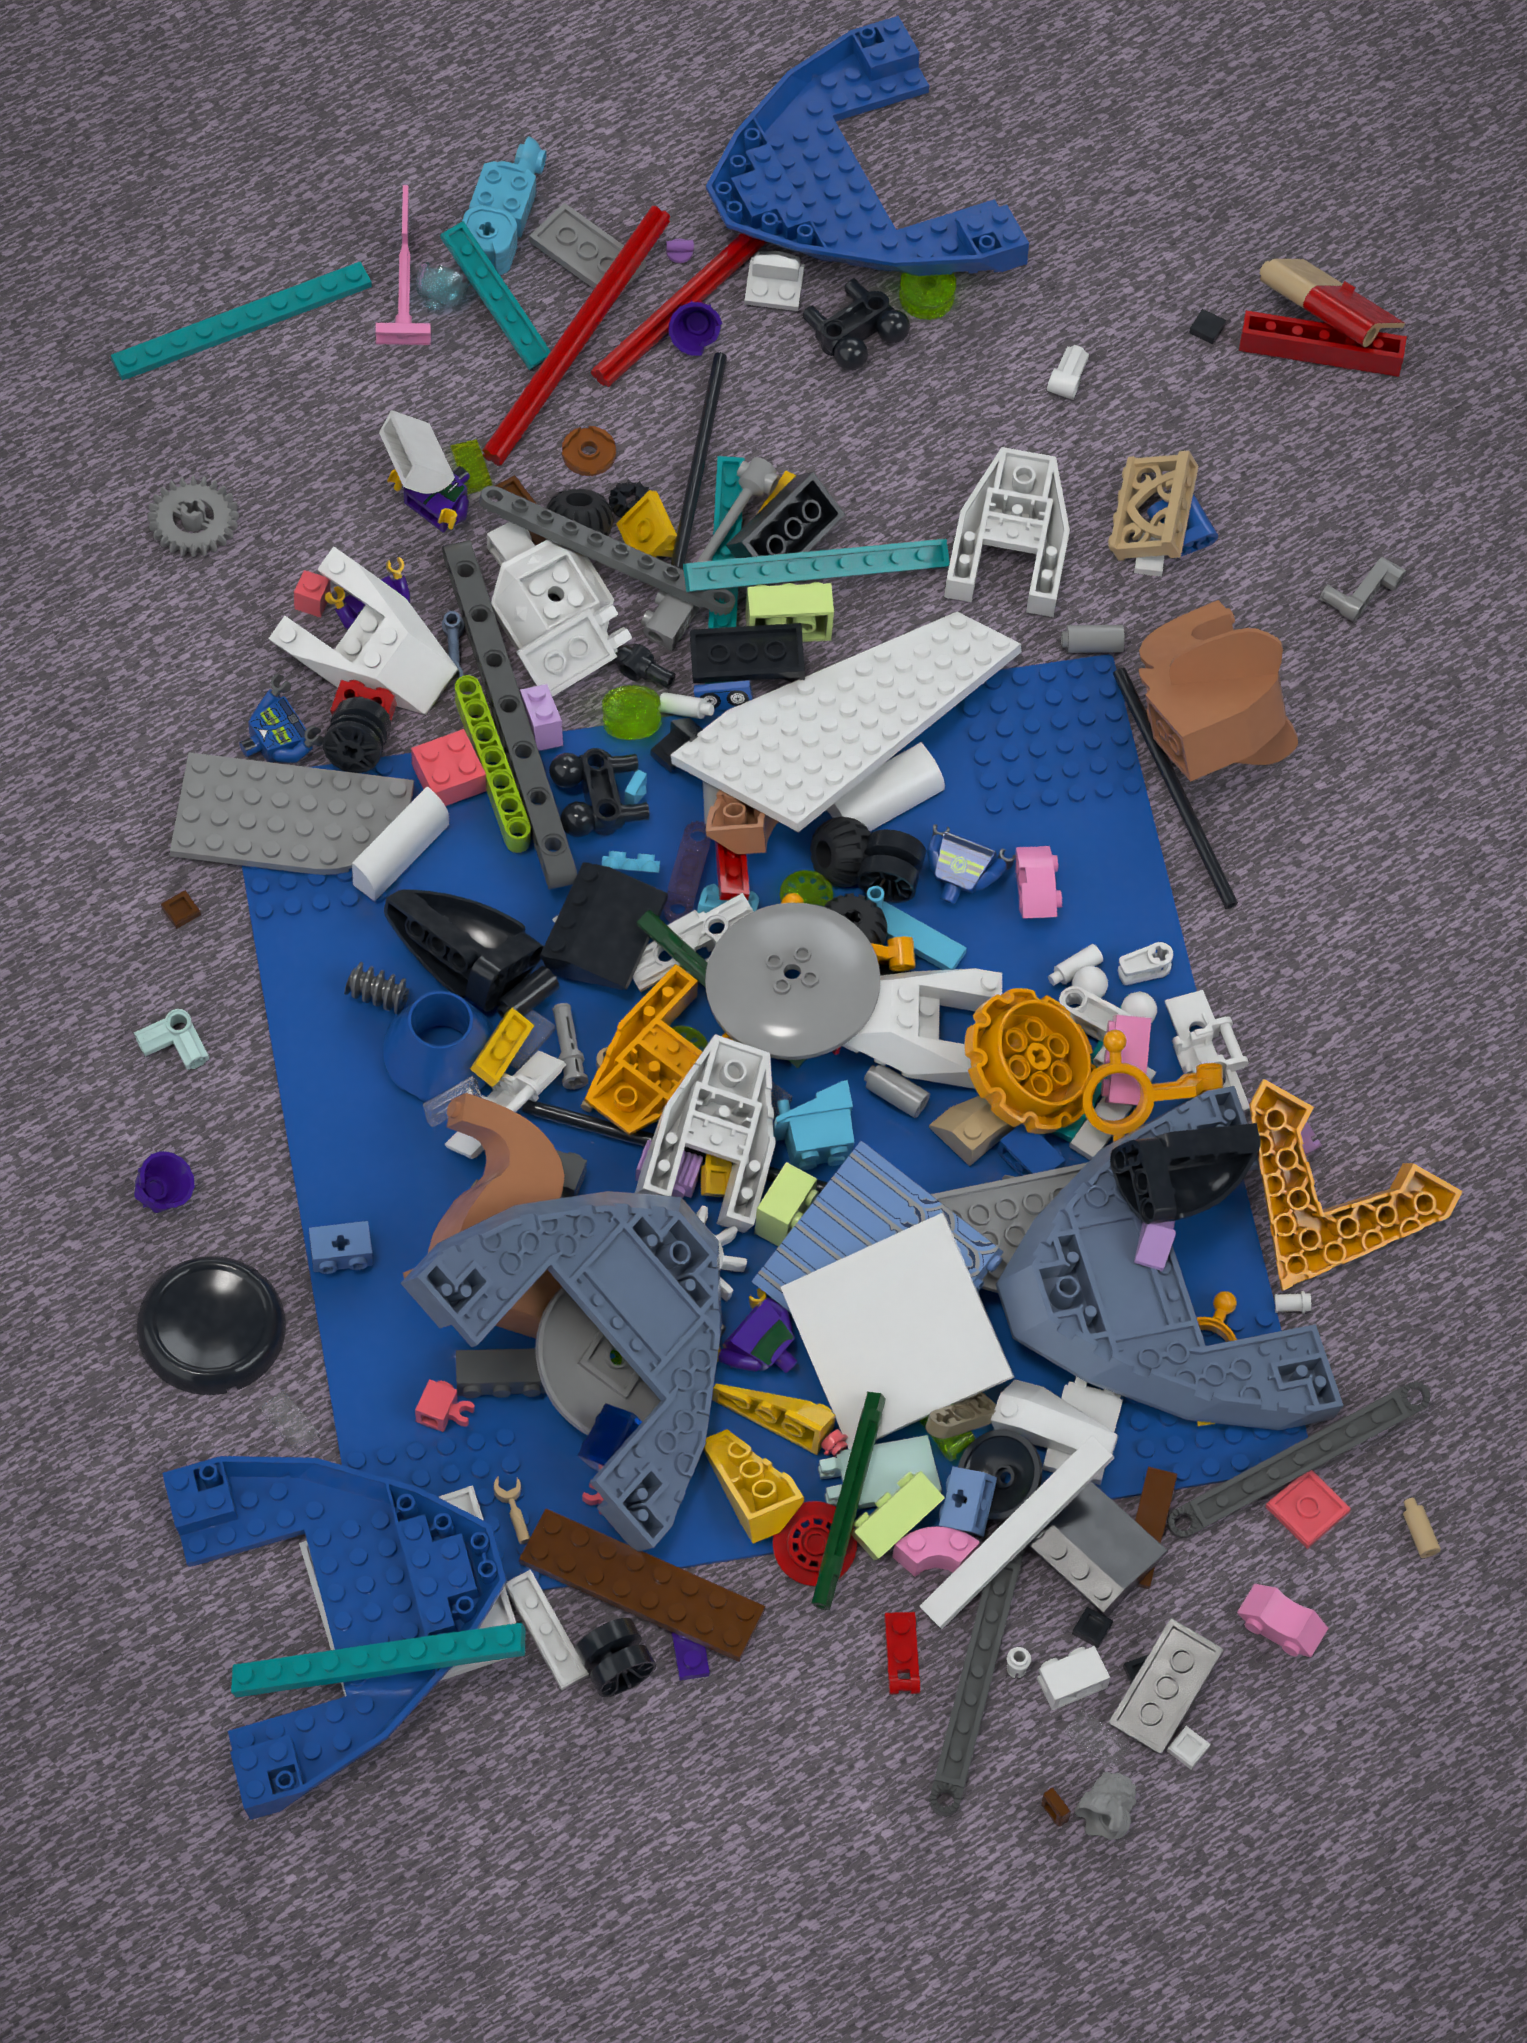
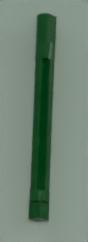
M649 909L638 920L636 925L706 988L705 979L708 962ZM807 1059L788 1061L799 1069Z
M867 1391L865 1403L861 1411L811 1602L816 1608L821 1610L831 1609L837 1582L841 1574L886 1400L881 1393Z

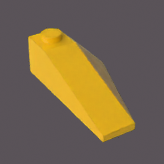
M717 1383L713 1387V1401L815 1455L822 1448L821 1442L834 1428L836 1415L829 1407L819 1403L816 1405L808 1400Z
M728 1429L706 1438L703 1450L751 1542L754 1544L780 1533L804 1502V1496L792 1477L785 1472L781 1473L772 1466V1462L767 1458L762 1459L756 1455L748 1444Z

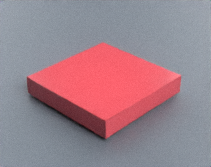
M1313 1470L1294 1479L1267 1502L1265 1506L1307 1549L1350 1513L1351 1510Z

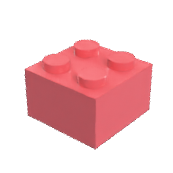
M464 729L411 748L412 766L423 789L429 787L442 800L445 806L486 792V773Z

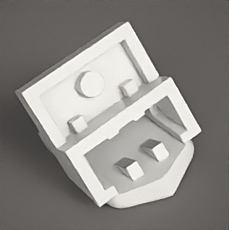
M781 251L758 252L750 260L744 304L798 311L805 264H801V259L798 256Z

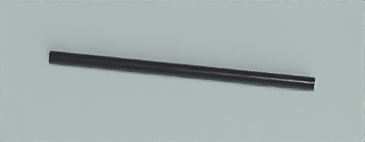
M721 352L715 353L713 357L671 559V565L682 570L688 551L727 361L726 354Z
M1119 668L1113 672V676L1225 909L1235 907L1238 901L1167 754L1153 739L1147 712L1126 668Z

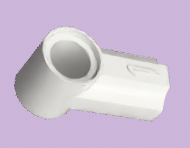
M1077 345L1067 346L1058 368H1054L1051 374L1047 391L1071 400L1074 399L1080 384V376L1089 357V354L1082 347Z

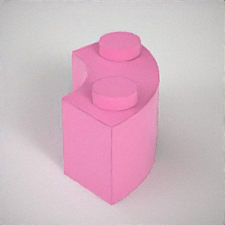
M1050 846L1016 847V878L1019 892V911L1022 918L1057 917V908L1062 907L1061 890L1056 891L1055 872H1058L1057 855H1052Z
M927 1527L913 1531L894 1544L892 1557L913 1576L933 1568L945 1569L953 1573L979 1548L980 1542L971 1535L957 1529Z
M1254 1584L1237 1612L1245 1621L1244 1625L1249 1631L1263 1635L1282 1646V1649L1287 1654L1297 1657L1298 1654L1312 1657L1329 1629L1314 1610L1293 1602L1276 1587Z

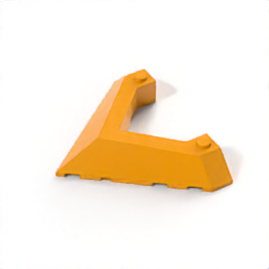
M1262 1079L1249 1104L1252 1123H1257L1261 1140L1258 1160L1281 1291L1327 1272L1340 1264H1345L1379 1249L1392 1241L1422 1230L1424 1227L1449 1218L1463 1192L1414 1163H1403L1390 1189L1322 1210L1315 1191V1182L1310 1164L1307 1162L1303 1149L1304 1143L1301 1136V1131L1314 1107L1265 1079Z

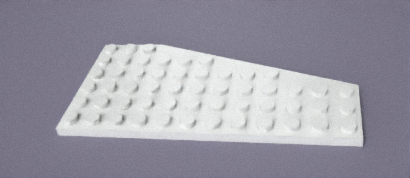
M959 612L952 613L805 677V680L794 681L727 710L699 732L695 740L692 742L688 741L672 753V764L799 832L1021 653V644Z

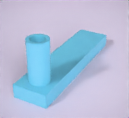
M872 886L868 889L866 900L870 899L876 903V907L881 908L887 921L886 938L912 937L914 940V954L942 970H953L957 967L966 954V947L883 901L884 890L881 887Z

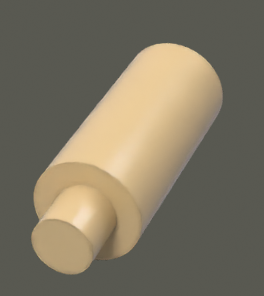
M1415 1498L1405 1500L1403 1503L1406 1511L1403 1513V1516L1420 1557L1427 1558L1436 1555L1441 1549L1424 1507L1417 1505Z

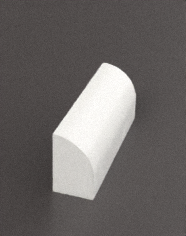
M391 410L379 434L403 487L429 494L439 492L449 486L455 477L430 423Z
M922 742L886 761L830 806L827 811L833 818L840 816L854 818L863 823L869 831H872L945 790L944 779L936 761Z
M426 787L352 863L353 885L374 901L449 826V813L446 806L429 787Z

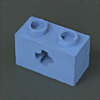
M368 1221L309 1228L314 1272L329 1274L336 1272L338 1269L350 1268L352 1270H361L373 1265ZM338 1248H345V1250L338 1251Z
M952 1467L951 1474L946 1481L947 1493L945 1502L939 1511V1526L984 1537L997 1478L984 1472Z

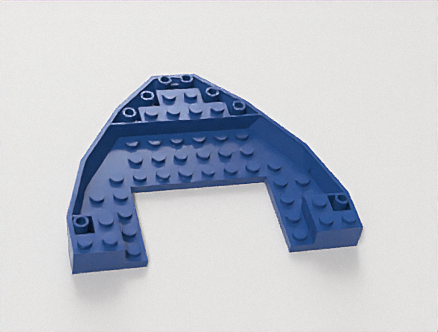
M899 16L850 30L787 71L734 132L706 184V190L727 228L822 261L848 263V265L890 272H904L915 276L947 275L953 272L968 271V273H978V271L986 270L1004 272L1026 265L1029 251V242L1008 205L999 207L995 199L896 230L839 129L836 121L929 93V84L919 68L920 52Z
M219 1456L162 1473L175 1528L180 1535L188 1567L299 1535H306L335 1650L479 1629L507 1583L492 1525L414 1485L310 1457ZM453 1666L343 1682L346 1692L345 1697L229 1730L228 1735L232 1747L230 1752L243 1807L250 1820L282 1811L388 1739Z

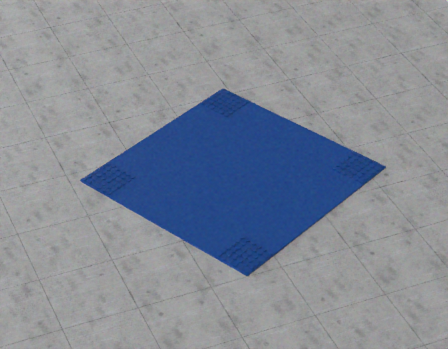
M1107 654L1001 669L890 758L892 759L922 742L942 773L945 790L870 831L871 833L884 829L901 831L920 840L926 848V855L922 870L919 873V882L915 896L906 902L887 903L966 947V954L955 969L976 968L1002 973V994L1010 989H1031L1035 991L1039 999L1048 995L1060 1002L1061 992L1072 986V981L1067 984L1059 982L1053 986L1048 976L1054 973L1056 965L1089 945H1096L1103 956V962L1095 967L1100 968L1108 979L1107 991L1101 999L1120 1008L1124 998L1130 993L1140 991L1149 994L1154 999L1157 1005V1014L1151 1023L1147 1067L1156 1072L1151 1083L1175 1082L1184 1073L1173 1048L1172 1039L1178 1035L1165 1005V1000L1197 992L1124 698L1113 676V672L1116 670L1114 658L1112 655ZM727 710L714 711L712 716L705 715L702 719L675 715L562 731L563 746L539 751L559 816L569 803L575 801L585 802L581 782L572 788H561L551 779L549 766L557 755L573 753L579 756L591 748H600L611 754V756L637 755L638 770L647 773L646 794L637 804L648 803L649 820L625 822L622 828L617 829L610 835H600L593 830L583 837H573L566 832L565 835L577 874L583 862L602 865V857L609 856V851L626 852V858L637 859L638 854L655 855L654 861H660L659 873L624 869L615 870L668 893L669 898L659 917L666 925L694 910L697 911L703 889L710 884L718 886L715 840L706 835L703 780L679 767H676L672 772L668 771L650 755V751L670 733L672 720L690 718L704 729ZM412 753L380 757L379 762L374 768L360 773L414 780L412 801L424 790L412 766ZM489 762V763H487V764H489V765H496V764H498V763H496V762ZM327 764V765H320V766H313V767H311V768H319V769L343 771V770L337 768L336 766H334L333 764ZM591 766V767L594 768V769H598V768H599V767H597V766ZM634 771L614 774L620 803L625 805V790L635 773ZM501 785L496 788L504 789L506 787ZM486 791L447 805L449 826L376 901L353 885L352 868L349 869V872L328 875L242 865L341 1464L417 1486L437 1497L473 1485L483 1519L492 1525L506 1580L509 1581L530 1570V1568L519 1564V1558L527 1543L519 1544L509 1514L511 1510L510 1504L501 1502L494 1495V1482L499 1476L498 1486L505 1491L516 1487L517 1477L520 1480L521 1492L515 1503L521 1509L530 1537L545 1509H549L628 1545L608 1520L599 1514L597 1507L600 1504L588 1505L582 1500L584 1492L589 1495L597 1494L595 1489L589 1487L590 1480L593 1479L623 1444L604 1442L575 1428L557 1411L547 1393H541L535 1397H528L524 1394H511L503 1398L495 1397L494 1395L466 1398L460 1395L457 1396V1403L470 1401L475 1405L474 1413L469 1411H462L460 1413L461 1416L469 1418L468 1426H460L455 1421L449 1419L444 1432L416 1422L415 1410L429 1379L436 1382H448L454 1389H457L456 1350L536 1348V1339L494 1326L477 1346L471 1347L453 1325L439 1328L402 1286L401 1282L404 1280L403 1273L414 1269L428 1254L433 1233L454 1200L470 1189L477 1179L480 1180L483 1177L487 1162L485 1150H483L476 1158L471 1159L447 1148L445 1143L457 1132L447 1128V1108L449 1103L437 1104L418 1100L417 1096L398 1088L390 1078L383 1060V1041L389 1025L398 1015L394 1012V1007L392 1010L387 1011L384 1009L383 1004L379 1007L374 1006L373 999L369 1003H365L362 1000V995L360 998L355 999L352 997L351 992L347 995L344 994L347 980L352 970L360 962L364 963L363 972H366L370 966H373L374 976H377L381 970H384L385 980H388L392 974H395V984H399L402 978H406V988L409 989V996L404 1009L427 993L435 991L450 992L410 952L385 917L384 905L386 897L398 890L411 889L441 892L480 902L521 922L525 926V932L545 946L555 924L552 919L559 915L572 885L549 890L532 837L529 848L524 852L515 853L507 848ZM512 809L504 810L508 813L514 812ZM827 810L799 832L778 822L769 836L766 852L747 854L749 892L753 891L757 894L759 898L758 909L781 904L783 897L789 893L800 895L804 903L824 907L828 901L839 895L845 897V894L854 893L856 897L859 894L867 896L859 888L858 884L843 888L824 882L813 868L814 864L811 862L812 855L810 852L811 839L815 830L821 824L833 818ZM602 814L604 817H610L609 815ZM935 824L938 825V832H945L947 827H949V833L996 851V859L1002 848L1006 849L1003 857L1010 859L1013 855H1016V847L1050 846L1052 855H1057L1058 872H1055L1056 891L1061 890L1062 907L1057 908V917L1022 918L1019 911L1016 858L1012 867L1005 870L995 882L985 889L976 890L974 894L961 890L955 905L940 899L945 883L936 880L935 874L930 870L927 849L933 834V826ZM515 833V834H512V835L518 837V836H522L523 834H521V833ZM716 922L710 926L709 932L719 934L724 930L725 925ZM651 937L648 944L654 941ZM886 938L883 946H888V938ZM1156 942L1166 943L1172 948V966L1167 976L1123 985L1118 975L1119 958ZM706 947L696 950L704 959L709 958L712 953ZM664 950L659 954L658 959L667 962L672 957ZM915 954V968L911 972L942 970ZM542 959L539 961L537 966L530 974H532L539 967L545 966ZM791 969L784 975L789 979H795L800 976V972ZM555 976L560 988L524 1016L534 1027L504 1073L513 1076L537 1051L557 1059L559 1058L561 1049L552 1008L560 1003H568L571 1006L578 1050L583 1053L585 1059L582 1064L584 1073L588 1076V1084L578 1089H566L562 1084V1079L564 1078L562 1069V1072L538 1095L539 1099L537 1101L610 1121L594 1108L590 1112L581 1108V1104L598 1070L596 1065L597 1054L600 1050L609 1046L617 1031L619 1022L655 985L640 992L633 978L627 990H621ZM698 981L697 997L669 1026L703 1052L715 1034L722 1036L725 1032L711 1012L706 988ZM467 997L463 998L480 1010L492 1023L494 1029L497 1028L502 1020L497 1012V1007L489 1012H485ZM1072 1004V1005H1070L1069 1007H1071V1008H1076V1007H1079L1080 1005H1079V1004ZM939 1005V1040L965 1044L967 1028L976 1023L973 1019L975 1011ZM1194 1025L1189 1028V1031L1194 1032L1196 1029H1202L1203 1027ZM434 1026L418 1035L424 1042L436 1046L455 1043L464 1036L458 1030L448 1026ZM1086 1034L1094 1051L1099 1040ZM842 1046L839 1054L834 1055L831 1051L827 1054L808 1058L799 1069L788 1060L770 1058L772 1077L771 1104L774 1109L773 1126L776 1117L779 1116L778 1101L789 1100L790 1110L815 1099L817 1092L841 1081L848 1080L853 1105L850 1115L855 1143L852 1151L860 1141H863L930 1194L1002 1180L1004 1175L1020 1176L998 1154L1000 1141L969 1166L929 1128V1125L950 1107L979 1096L974 1088L908 1078L902 1075V1071L886 1064V1067L930 1093V1098L925 1108L917 1118H914L866 1089L867 1082L864 1080L867 1071L872 1065L877 1067L879 1064L874 1062L873 1057L861 1051L856 1053ZM486 1083L476 1093V1096L481 1097L483 1095L487 1097L493 1091V1088ZM1101 1096V1098H1100L1099 1101L1097 1102L1096 1106H1097L1098 1103L1101 1101V1099L1103 1098V1096ZM1192 1098L1154 1101L1150 1116L1141 1126ZM1136 1105L1133 1106V1108L1127 1116H1129L1136 1109ZM523 1106L516 1112L538 1127L556 1150L564 1153L573 1152L587 1160V1173L577 1196L606 1191L635 1193L638 1181H636V1169L645 1146L523 1113ZM659 1120L641 1130L654 1134ZM1052 1133L1044 1134L1045 1140L1051 1146H1056L1062 1151L1065 1158L1064 1167L1090 1161L1070 1148V1142ZM1113 1136L1108 1141L1106 1146L1113 1143ZM778 1140L775 1144L770 1166L782 1169L786 1162L790 1164L785 1140ZM828 1163L817 1164V1167L802 1171L818 1180L829 1182L842 1164L830 1166ZM700 1173L692 1197L684 1196L683 1200L695 1214H697L702 1205L708 1207V1218L705 1225L714 1235H718L728 1228L717 1224L724 1197L702 1196ZM1243 1179L1236 1189L1220 1203L1194 1216L1175 1221L1173 1230L1176 1231V1235L1172 1243L1196 1318L1213 1317L1215 1313L1213 1300L1219 1292L1228 1291L1236 1297L1237 1306L1232 1313L1226 1315L1223 1323L1233 1331L1237 1340L1282 1331L1278 1314L1275 1313V1302ZM767 1180L765 1181L760 1202L766 1195L767 1191L769 1190L773 1182ZM368 1221L372 1247V1266H367L361 1270H352L350 1268L338 1269L336 1272L329 1274L313 1271L309 1228ZM755 1223L745 1233L738 1231L736 1237L730 1243L722 1246L724 1255L747 1259V1265L744 1272L720 1269V1277L734 1290L728 1301L721 1297L722 1324L726 1326V1330L719 1342L721 1350L724 1348L722 1344L751 1312L749 1296L751 1295L754 1299H760L757 1295L759 1287L751 1281L779 1247L754 1234ZM338 1248V1251L345 1250V1248ZM981 1288L978 1292L979 1297L1014 1375V1378L982 1393L997 1404L1000 1393L1014 1380L1042 1386L1061 1398L1064 1386L1068 1385L1069 1381L1075 1383L1076 1376L1014 1340L999 1294ZM766 1293V1297H767V1298L773 1299L772 1297H770V1296ZM789 1311L788 1314L793 1328L792 1333L795 1338L786 1350L797 1359V1362L787 1373H784L775 1363L764 1371L758 1370L756 1372L737 1369L719 1361L716 1364L713 1387L717 1383L808 1400L816 1405L819 1403L832 1410L794 1318ZM1201 1330L1206 1346L1226 1342L1217 1333ZM611 1350L610 1360L613 1364L620 1365L622 1362L620 1353L616 1350ZM1087 1383V1386H1089V1387L1096 1388V1389H1100V1390H1104V1389L1101 1388V1387H1098V1386H1095V1385H1093V1384ZM1121 1395L1120 1399L1123 1401L1114 1432L1118 1435V1440L1112 1454L1114 1459L1105 1467L1101 1484L1095 1485L1111 1500L1140 1496L1148 1466L1176 1473L1177 1478L1174 1490L1226 1482L1308 1438L1306 1426L1302 1425L1283 1430L1219 1423L1198 1426L1197 1421L1183 1419ZM711 1400L706 1438L728 1429L748 1444L756 1455L762 1459L767 1458L772 1462V1466L775 1469L791 1476L804 1496V1502L820 1501L826 1503V1488L842 1485L841 1476L820 1479L819 1460L834 1457L833 1454L830 1453V1455L826 1456L824 1455L825 1450L821 1448L819 1453L815 1455ZM928 1416L875 1441V1444L928 1435L942 1489L941 1494L946 1498V1481L951 1474L952 1467H958L964 1451L977 1437L993 1431L994 1427L991 1423L953 1437L942 1439L934 1437L927 1432ZM836 1418L834 1428L832 1429L831 1433L837 1429L840 1430ZM1034 1445L1040 1456L1043 1468L1048 1448ZM704 1450L685 1490L684 1498L679 1505L672 1527L654 1548L643 1550V1552L681 1569L774 1554L773 1536L754 1544L751 1542L740 1524ZM1042 1469V1481H1041V1485H1042L1054 1472H1050V1471H1046V1470H1043V1469ZM1011 1474L1005 1477V1483L1011 1480ZM945 1499L909 1532L927 1527H942L939 1526V1511ZM878 1507L857 1509L855 1520L864 1512L870 1515ZM814 1520V1524L821 1525V1521ZM805 1521L801 1524V1526L803 1528H806L809 1526V1524L807 1521ZM827 1524L826 1528L830 1530L831 1526ZM795 1530L793 1538H798L800 1532ZM792 1544L793 1550H798L797 1544ZM531 1569L542 1591L570 1587Z

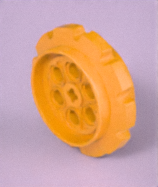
M1010 989L1001 995L993 996L980 1005L973 1014V1019L976 1023L967 1028L964 1048L965 1056L970 1058L971 1068L968 1069L972 1083L982 1099L985 1098L992 1106L991 1111L1012 1127H1017L1023 1123L1027 1132L1034 1134L1052 1133L1061 1127L1065 1128L1077 1121L1084 1114L1082 1108L1083 1085L1090 1073L1096 1069V1066L1091 1064L1090 1054L1093 1053L1091 1044L1081 1025L1076 1024L1070 1017V1012L1058 1001L1048 995L1039 999L1035 991L1031 989Z

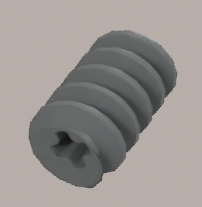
M360 962L352 970L347 980L344 994L347 995L351 992L352 997L355 999L360 998L362 995L363 1002L369 1003L373 999L374 1006L379 1007L383 1004L384 1009L387 1011L392 1010L394 1007V1012L399 1014L404 1009L409 996V989L406 988V978H402L399 984H395V974H392L388 980H385L384 970H381L377 976H374V967L370 966L366 972H363L364 963Z

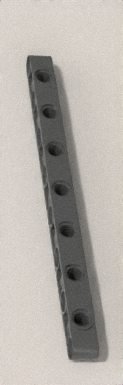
M467 540L442 546L443 558L453 592L464 621L467 636L507 761L530 822L531 837L547 886L551 890L573 885L577 876L576 867L471 541Z

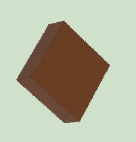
M186 890L161 903L162 910L176 929L201 916V911Z
M1053 1787L1044 1792L1041 1806L1054 1823L1061 1827L1069 1821L1071 1811Z

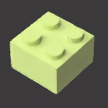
M786 1162L757 1207L754 1234L779 1246L817 1198L819 1193L816 1190L817 1178Z

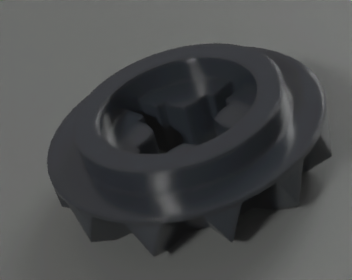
M629 479L626 483H617L616 487L610 491L609 505L615 515L622 518L649 491V487H644L640 481L634 483ZM635 493V500H632L626 506V497H630L631 494Z

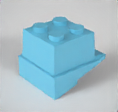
M848 1080L841 1081L817 1092L815 1099L790 1110L789 1100L777 1102L779 1116L776 1117L774 1122L773 1136L776 1141L785 1140L791 1165L799 1167L800 1170H809L817 1167V1164L828 1163L830 1166H836L845 1162L851 1154L855 1143L850 1115L853 1105Z

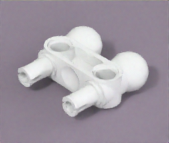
M1091 965L1080 968L1073 977L1072 986L1063 990L1059 997V1003L1070 1012V1017L1076 1024H1080L1086 1034L1102 1042L1107 1031V1023L1113 1020L1114 1015L1152 1018V1023L1157 1014V1005L1154 999L1144 992L1130 993L1124 998L1121 1009L1101 999L1107 991L1108 979L1100 968ZM1072 1004H1079V1005H1080L1079 1007H1076V1008H1071V1007H1069V1006L1072 1005ZM1104 1045L1093 1059V1063L1097 1067L1104 1065L1105 1050H1107Z

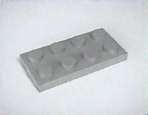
M563 203L529 235V242L593 289L624 247L623 244L566 203ZM643 260L627 285L646 268L645 260Z

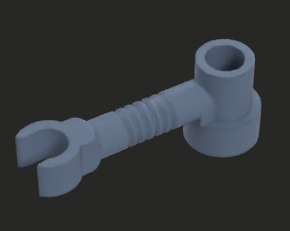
M449 611L444 615L442 630L448 637V656L458 668L457 673L462 677L464 674L460 668L459 637L464 633L465 626L463 619L457 612ZM451 621H456L455 624H449Z

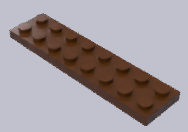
M545 1509L519 1558V1564L677 1635H682L695 1643L740 1662L765 1612L766 1606L643 1551L638 1552L621 1541L549 1509Z

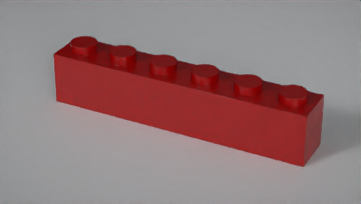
M1246 310L1239 351L1399 377L1407 336L1378 332L1373 342L1364 347L1327 323Z

